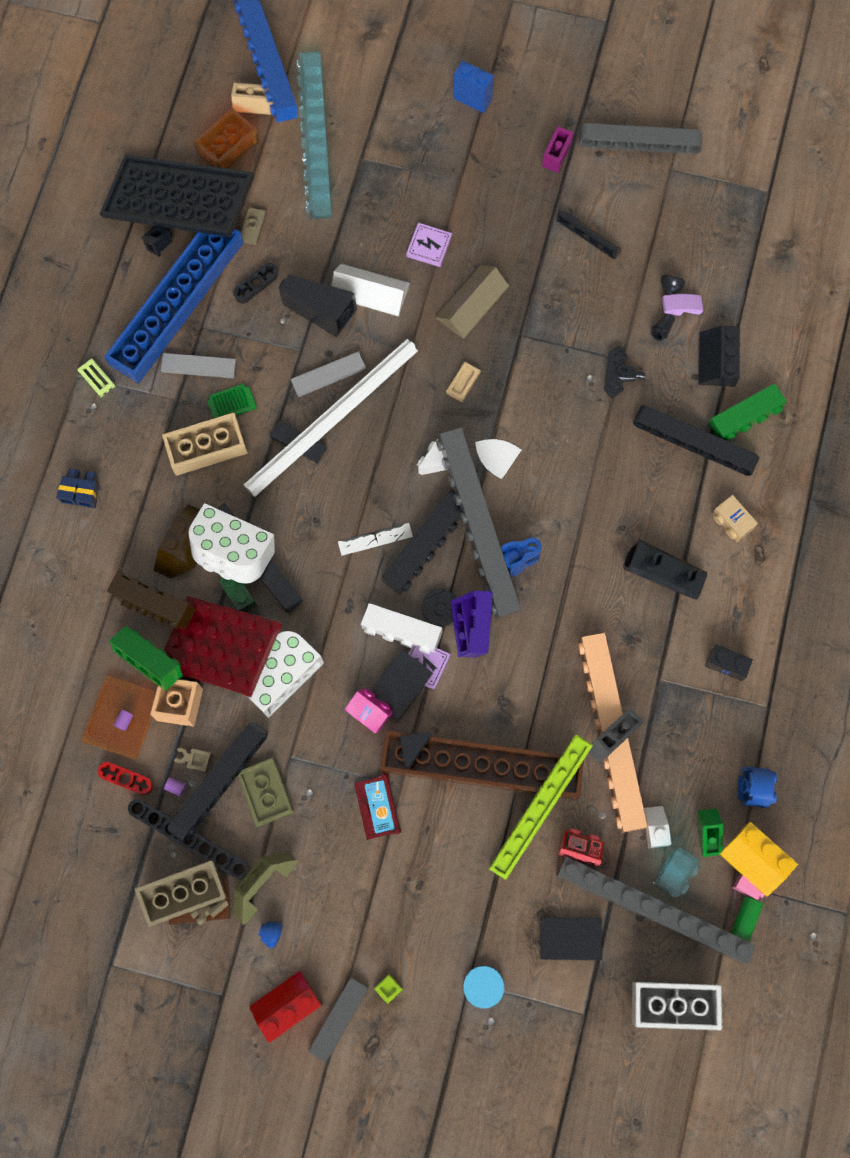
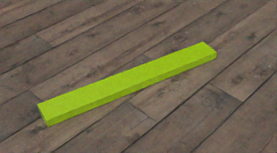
M575 733L491 863L489 870L505 880L508 878L592 748V743Z

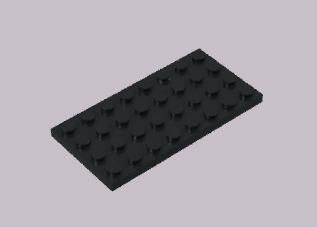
M124 155L100 215L102 218L231 237L255 176L253 172Z

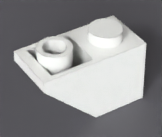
M432 441L428 447L429 452L425 457L422 456L417 464L419 466L418 472L421 475L447 470L444 469L442 464V458H444L442 451H438L436 442Z

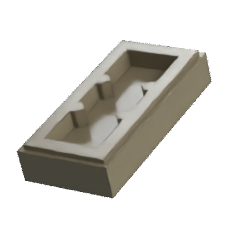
M248 208L241 230L244 243L258 244L266 211Z

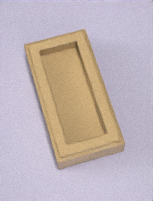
M464 362L448 387L446 394L463 402L481 370Z

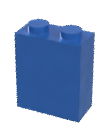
M462 60L454 73L453 99L485 113L493 98L494 75Z

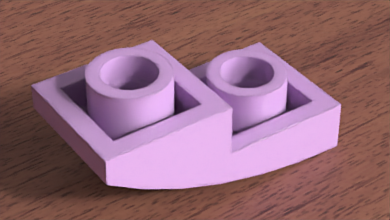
M673 294L662 297L664 313L681 316L683 312L698 315L703 312L700 295Z

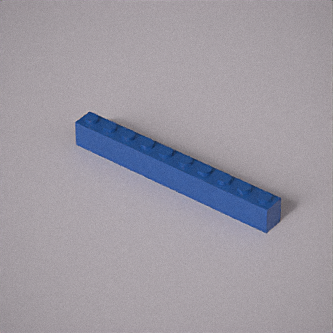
M232 0V2L235 1L236 14H240L238 15L240 26H244L245 39L248 38V49L253 52L251 56L253 63L257 64L258 77L261 76V87L266 90V101L271 104L269 105L271 116H275L277 122L298 118L297 104L260 0Z

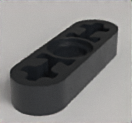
M266 263L235 287L233 291L235 300L241 304L247 303L274 282L279 275L277 266L273 263ZM267 270L273 271V274H267ZM257 279L261 281V284L258 287H253L251 285L253 280ZM239 292L245 293V296H239Z

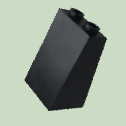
M289 275L286 280L283 279L279 285L284 306L336 338L357 310L355 293L293 275Z

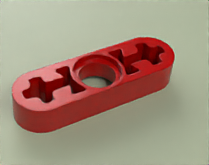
M104 762L98 767L99 777L141 795H148L153 790V782L143 775L110 762ZM110 766V770L117 773L115 781H113L115 778L113 775L107 774L105 777L104 768L108 769ZM124 773H129L131 776V780L127 784H122L120 781V777ZM136 776L138 777L136 781L140 783L146 781L147 789L144 788L141 791V787L134 784Z

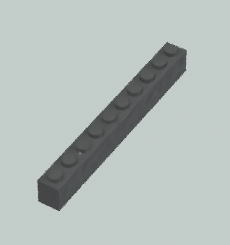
M462 427L441 433L437 438L438 440H436L438 451H442L444 457L442 458V464L444 469L448 470V482L455 491L453 497L455 504L459 505L461 510L459 513L462 524L465 523L467 528L465 535L468 542L471 541L473 547L471 549L472 557L474 560H477L479 565L477 572L479 577L483 578L485 584L483 591L493 592L491 614L495 615V618H500L516 613L521 608Z
M565 857L556 877L741 964L748 965L756 945L575 860Z

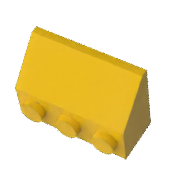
M751 822L745 824L720 853L728 863L766 897L798 865Z

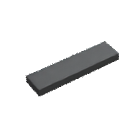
M352 977L349 979L309 1049V1053L327 1062L367 992L368 987Z

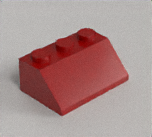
M298 971L249 1006L257 1026L268 1043H271L323 1004L302 972Z

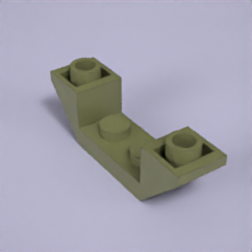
M288 852L261 857L234 889V915L245 925L258 910L250 901L252 896L257 893L258 889L269 879L275 870L286 877L294 869L298 861Z

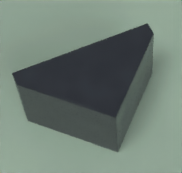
M430 732L400 737L405 767L407 769H410L432 737Z

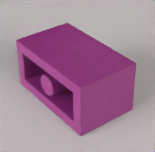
M557 126L543 155L542 167L559 173L572 145L574 132Z

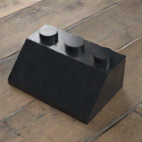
M718 326L700 332L698 385L735 387L740 379V326Z

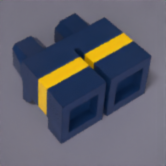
M69 468L66 477L62 476L56 498L60 503L96 509V495L100 488L97 484V474L87 471L83 480L79 479V470Z

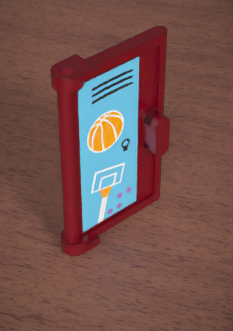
M388 774L354 783L367 840L402 833L398 823Z

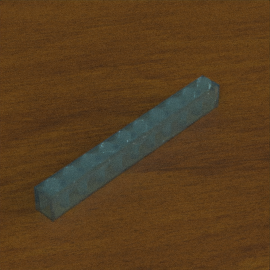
M320 51L299 53L300 60L296 62L297 71H300L301 76H297L298 87H301L302 90L298 91L299 102H302L303 107H299L300 118H303L304 121L300 122L301 133H304L305 137L301 138L302 149H305L306 153L302 154L303 165H306V170H303L304 181H307V185L304 186L305 197H308V202H305L306 213H310L311 219L332 218Z

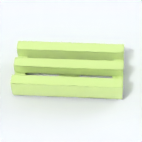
M92 358L77 369L100 397L104 396L105 392L108 393L111 387L112 389L115 387L114 383ZM91 364L108 383L106 386L89 367ZM86 369L92 375V377L102 387L101 390H99V388L93 383V381L87 376V374L83 370Z

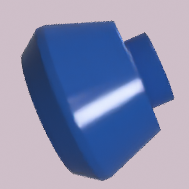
M268 921L266 925H261L258 936H261L260 941L269 949L275 948L283 929L281 922Z

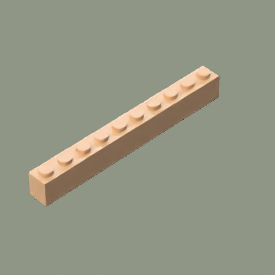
M605 633L582 637L580 643H578L580 655L583 654L585 661L582 662L584 674L587 673L589 680L586 681L588 693L591 692L593 700H590L592 712H596L597 719H594L596 731H600V735L623 715ZM627 738L603 761L604 769H608L609 777H607L608 788L612 789L614 796L611 797L612 807L617 810L618 817H615L617 829H621V833L647 828L633 758Z

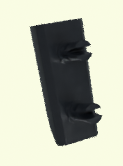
M641 539L630 548L623 563L625 571L695 600L699 598L707 577L706 571Z

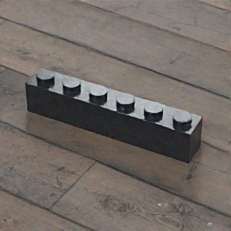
M452 489L382 575V582L399 595L403 591L407 592L413 578L420 576L424 570V564L426 562L430 563L435 556V550L445 544L447 541L446 536L457 529L461 510L459 505L455 504L453 497L455 492Z

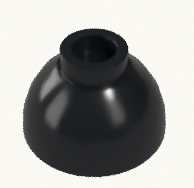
M665 274L660 279L665 295H673L679 292L686 283L685 279Z

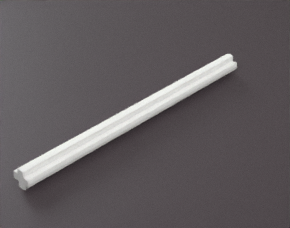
M408 339L399 345L244 483L243 486L253 497H256L416 354L418 350L415 348V345Z

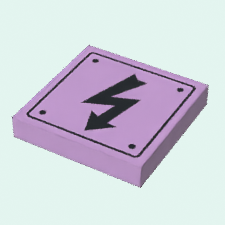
M418 223L406 257L441 267L452 238V233Z
M412 645L408 654L434 673L425 686L435 690L451 654L436 648L435 653L430 651V654L419 651V647Z

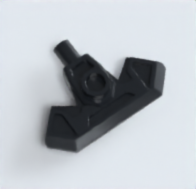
M620 346L611 350L608 355L604 390L610 398H614L624 391L621 382H632L635 379L645 380V372H638L637 368L623 364L629 357Z

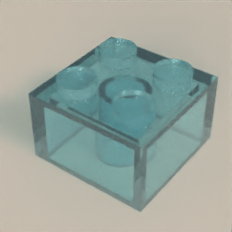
M680 847L673 849L653 885L672 897L684 895L690 886L688 883L689 879L692 876L695 877L700 869L698 865L700 860Z

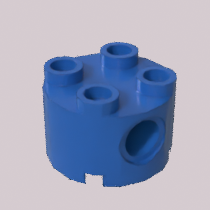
M744 766L740 771L744 772L743 776H739L737 784L738 800H742L740 804L742 806L768 808L771 803L775 804L777 794L774 791V783L777 781L776 771H771L769 768Z

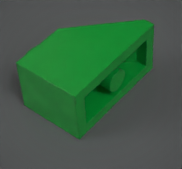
M718 809L698 810L697 828L702 856L720 855L723 851V822Z

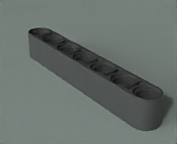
M585 123L580 126L579 144L586 148L696 154L702 150V132L696 129Z

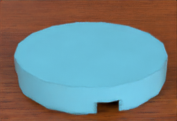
M480 966L471 970L463 984L467 1000L479 1008H490L496 1005L504 992V981L501 975L495 969L487 966Z

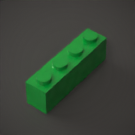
M774 383L711 418L708 426L715 436L729 442L737 436V433L741 431L745 433L755 423L761 424L768 419V416L772 414L775 416L781 413L787 401Z
M125 626L109 640L114 653L165 691L183 676L180 670L181 665L175 658H169L163 649H157L149 639H143L135 629L131 630Z

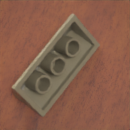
M480 265L435 318L465 339L509 288V285L496 267Z
M213 859L134 888L148 927L226 899L221 873Z

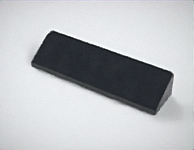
M563 210L558 211L557 222L612 259H616L621 253V248Z

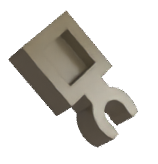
M183 748L177 749L184 756L182 759L175 758V762L179 764L188 762L187 768L207 773L212 753L192 748L189 754Z
M223 899L190 912V915L193 919L200 915L196 921L199 925H202L208 915L214 918L229 904Z

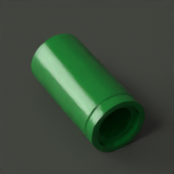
M744 896L731 934L750 942L764 904Z

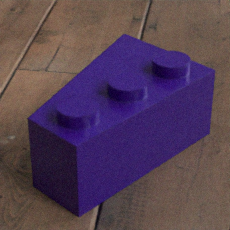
M472 591L451 600L458 657L477 658L488 654L493 592Z

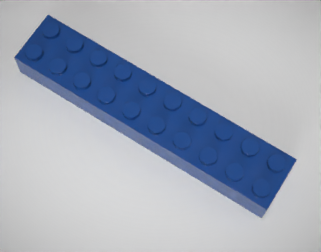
M234 229L231 237L205 233L196 234L104 356L109 366L139 384L243 245L244 242L239 231Z

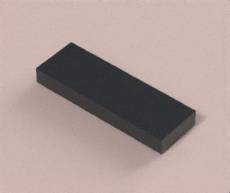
M279 420L269 436L287 446L302 432ZM317 441L303 456L318 464L327 450V446Z

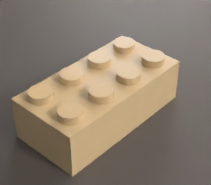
M235 413L162 434L170 464L176 476L248 454Z

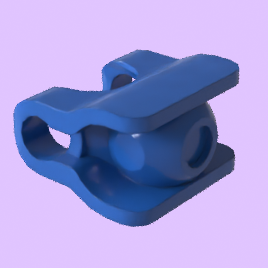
M528 538L521 542L512 541L501 546L510 577L520 574L526 567L538 562L542 549L538 539ZM533 543V544H535V545L537 546V548H536L535 546H528V545Z

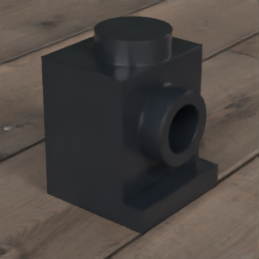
M154 226L142 236L147 251L158 257L161 256V251L173 242L172 234L166 227Z

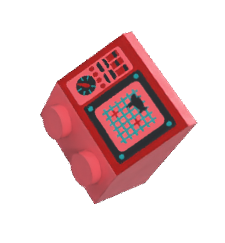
M570 828L569 831L565 830L563 833L558 855L597 867L601 864L605 842L600 841L601 838L589 834L586 837L581 835V831Z

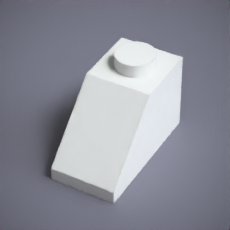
M663 806L643 808L647 822L645 830L648 848L670 846L669 824Z

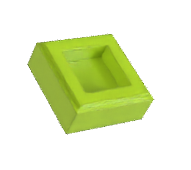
M390 974L374 988L387 1004L403 990Z

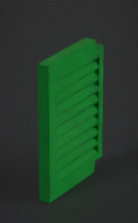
M244 383L209 395L210 400L207 401L213 419L230 413H235V416L257 409L249 386L245 387Z

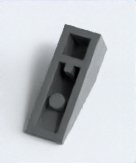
M629 708L593 741V746L588 753L601 764L644 721Z

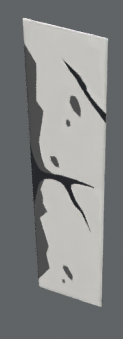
M407 523L338 541L341 555H346L411 538L413 535L410 524Z

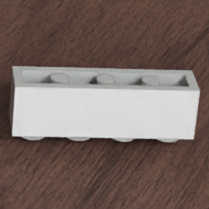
M370 603L361 623L364 632L369 635L375 636V634H379L387 641L393 642V640L401 642V645L408 648L414 645L419 647V651L430 654V651L435 653L443 633L442 627Z

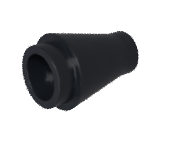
M666 314L664 318L652 326L651 335L653 338L662 341L668 337L671 327L675 322L674 316Z

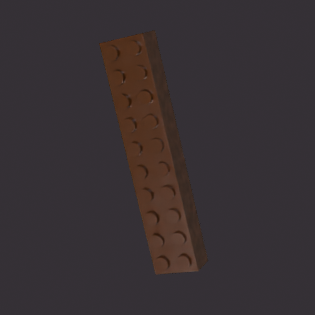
M386 730L380 771L387 774L537 794L562 754L431 737L410 769H407L405 767L400 737L412 734ZM584 760L560 798L574 800L580 798Z

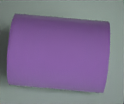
M121 709L113 726L126 731L134 715Z
M169 777L164 790L181 797L187 784Z

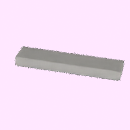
M358 351L292 378L291 382L297 396L300 397L364 371L366 367Z
M163 353L161 372L235 378L237 361L230 358Z

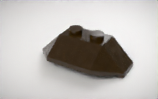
M188 504L176 515L158 549L154 565L155 572L172 579L196 567L198 563L192 557L189 528L200 509Z

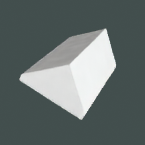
M340 264L333 273L331 286L355 293L357 305L399 316L410 283Z

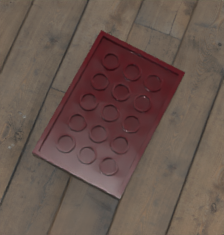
M187 596L185 602L191 604L196 611L186 630L180 627L177 630L173 628L164 649L167 656L171 659L175 658L180 663V670L185 677L252 697L282 624L278 621Z

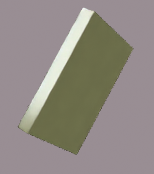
M274 757L246 767L240 772L238 779L257 828L294 813Z

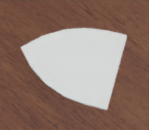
M486 439L475 442L477 454L483 465L500 479L504 477L521 452L520 448L503 440Z

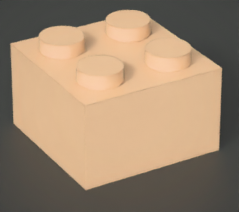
M177 680L166 691L158 686L151 715L159 722L194 727L203 693L202 687L198 682Z

